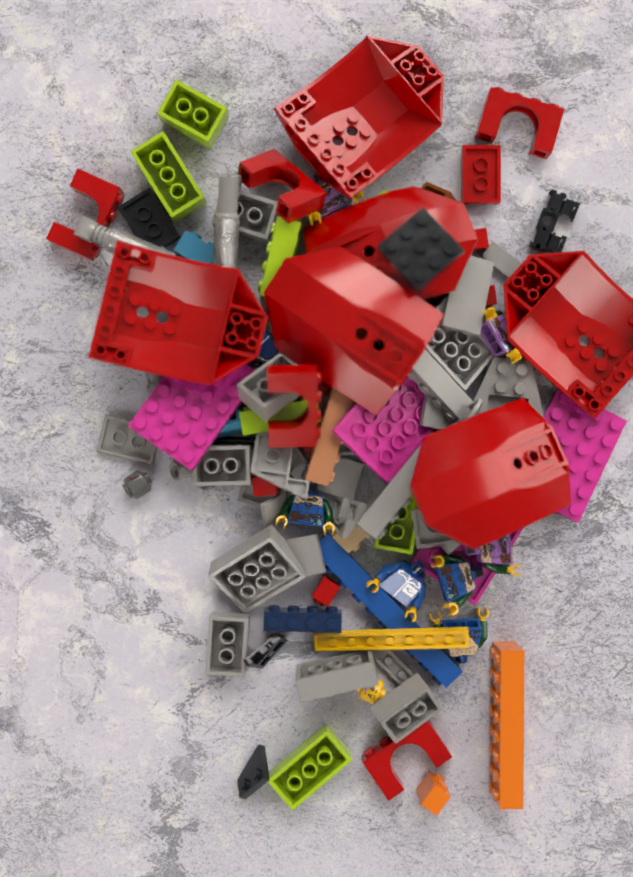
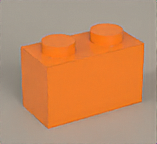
M430 770L416 788L420 804L436 816L451 797L444 777L437 772L434 774Z

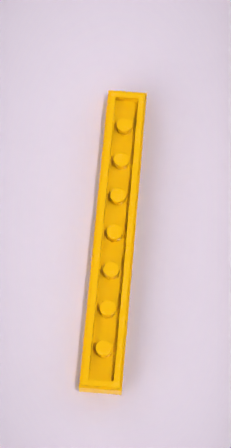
M468 627L341 630V633L313 632L315 651L470 648Z

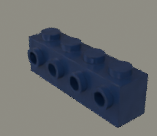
M269 605L264 610L263 631L341 633L342 612L338 607L329 606L326 609H321L317 606L299 608V606L290 605L288 608H284L279 605Z

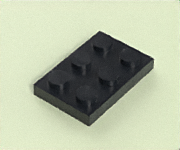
M150 187L117 207L133 234L140 239L166 248L181 238Z

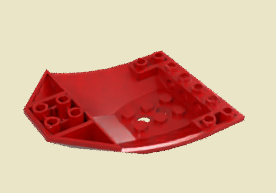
M366 35L365 39L336 64L306 87L274 107V111L294 148L317 176L351 199L397 165L442 125L444 75L419 46ZM354 128L357 134L355 136L349 135L346 129ZM337 139L342 145H335L332 140Z
M416 186L393 190L369 198L321 219V224L317 221L313 223V226L308 225L302 228L307 254L343 247L422 300L452 291L455 292L478 241L464 203ZM423 207L465 251L464 254L420 292H417L377 250V246ZM369 246L374 247V254L371 257H366L364 254L365 249Z
M117 240L88 358L164 377L210 386L259 356L268 317L238 268L177 257ZM139 308H146L148 316L140 318L137 315V310ZM159 312L167 314L168 320L165 323L157 321L156 315Z
M343 247L285 258L264 291L276 349L299 365L316 364L317 371L321 372L324 382L375 415L380 412L402 385L426 349L444 316L443 313ZM360 327L365 328L367 331V336L361 340L355 336V331ZM377 339H381L384 342V347L379 351L373 349V342Z
M586 250L529 255L503 284L507 340L546 379L595 419L633 376V299L585 252ZM581 336L588 337L589 345H580L579 338ZM595 349H601L603 351L602 358H596L594 356Z
M524 398L496 407L424 436L409 486L426 526L472 550L571 505L568 460L553 427ZM530 454L533 456L534 461L530 459ZM514 459L519 461V469L515 468L513 464Z

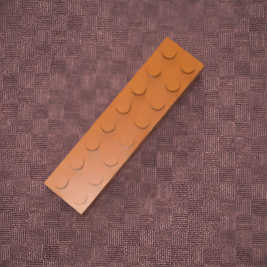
M492 641V647L489 650L490 659H492V666L489 668V675L492 678V686H489V695L492 698V705H489V714L492 717V724H489V734L492 736V743H489V754L492 755V762H489V773L492 774L491 781L488 784L489 793L493 795V801L497 803L499 809H523L525 651L516 642Z

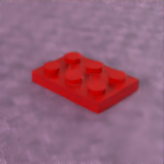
M462 145V203H501V145Z

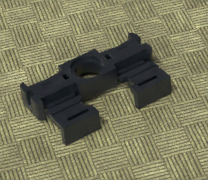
M550 190L548 194L551 195L547 208H543L536 225L538 231L534 241H530L529 246L540 251H545L547 248L558 253L562 252L567 239L566 236L562 235V237H559L553 232L558 217L565 214L573 222L580 203L566 199L565 193L557 194L556 190ZM550 216L553 219V223L545 225L542 221L543 217Z

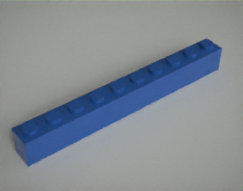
M328 531L326 535L319 539L323 560L326 564L325 569L332 576L336 574L340 578L338 582L344 589L349 588L353 592L352 597L358 603L362 601L367 606L365 610L372 617L376 615L380 620L378 623L383 629L421 628L415 621L411 622L412 618L409 614H407L405 619L404 614L406 611L383 588L379 586L378 591L372 593L371 590L374 589L375 584L373 583L368 588L366 587L367 581L374 580V578L338 544ZM443 649L405 650L412 658L415 656L420 661L418 664L425 672L429 670L433 674L432 679L439 686L443 684L447 688L463 672Z

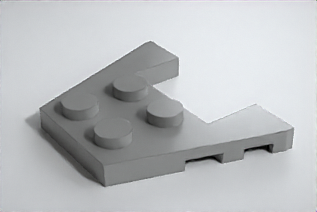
M493 357L474 396L473 402L478 399L483 401L478 414L487 411L488 397L493 395L527 399V402L544 418L533 366L524 360H518L512 364L511 359Z
M268 432L256 433L251 474L307 500L309 481L289 478L293 447L269 448Z

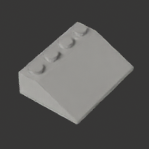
M447 296L434 307L441 313L444 312ZM441 319L426 350L459 387L466 391L494 356L481 333L476 337L441 327Z
M271 524L213 560L210 564L208 576L244 613H247L304 579L306 573L284 537Z

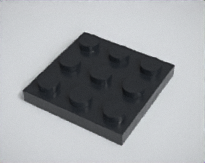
M423 207L377 246V250L417 292H420L464 254L465 251Z

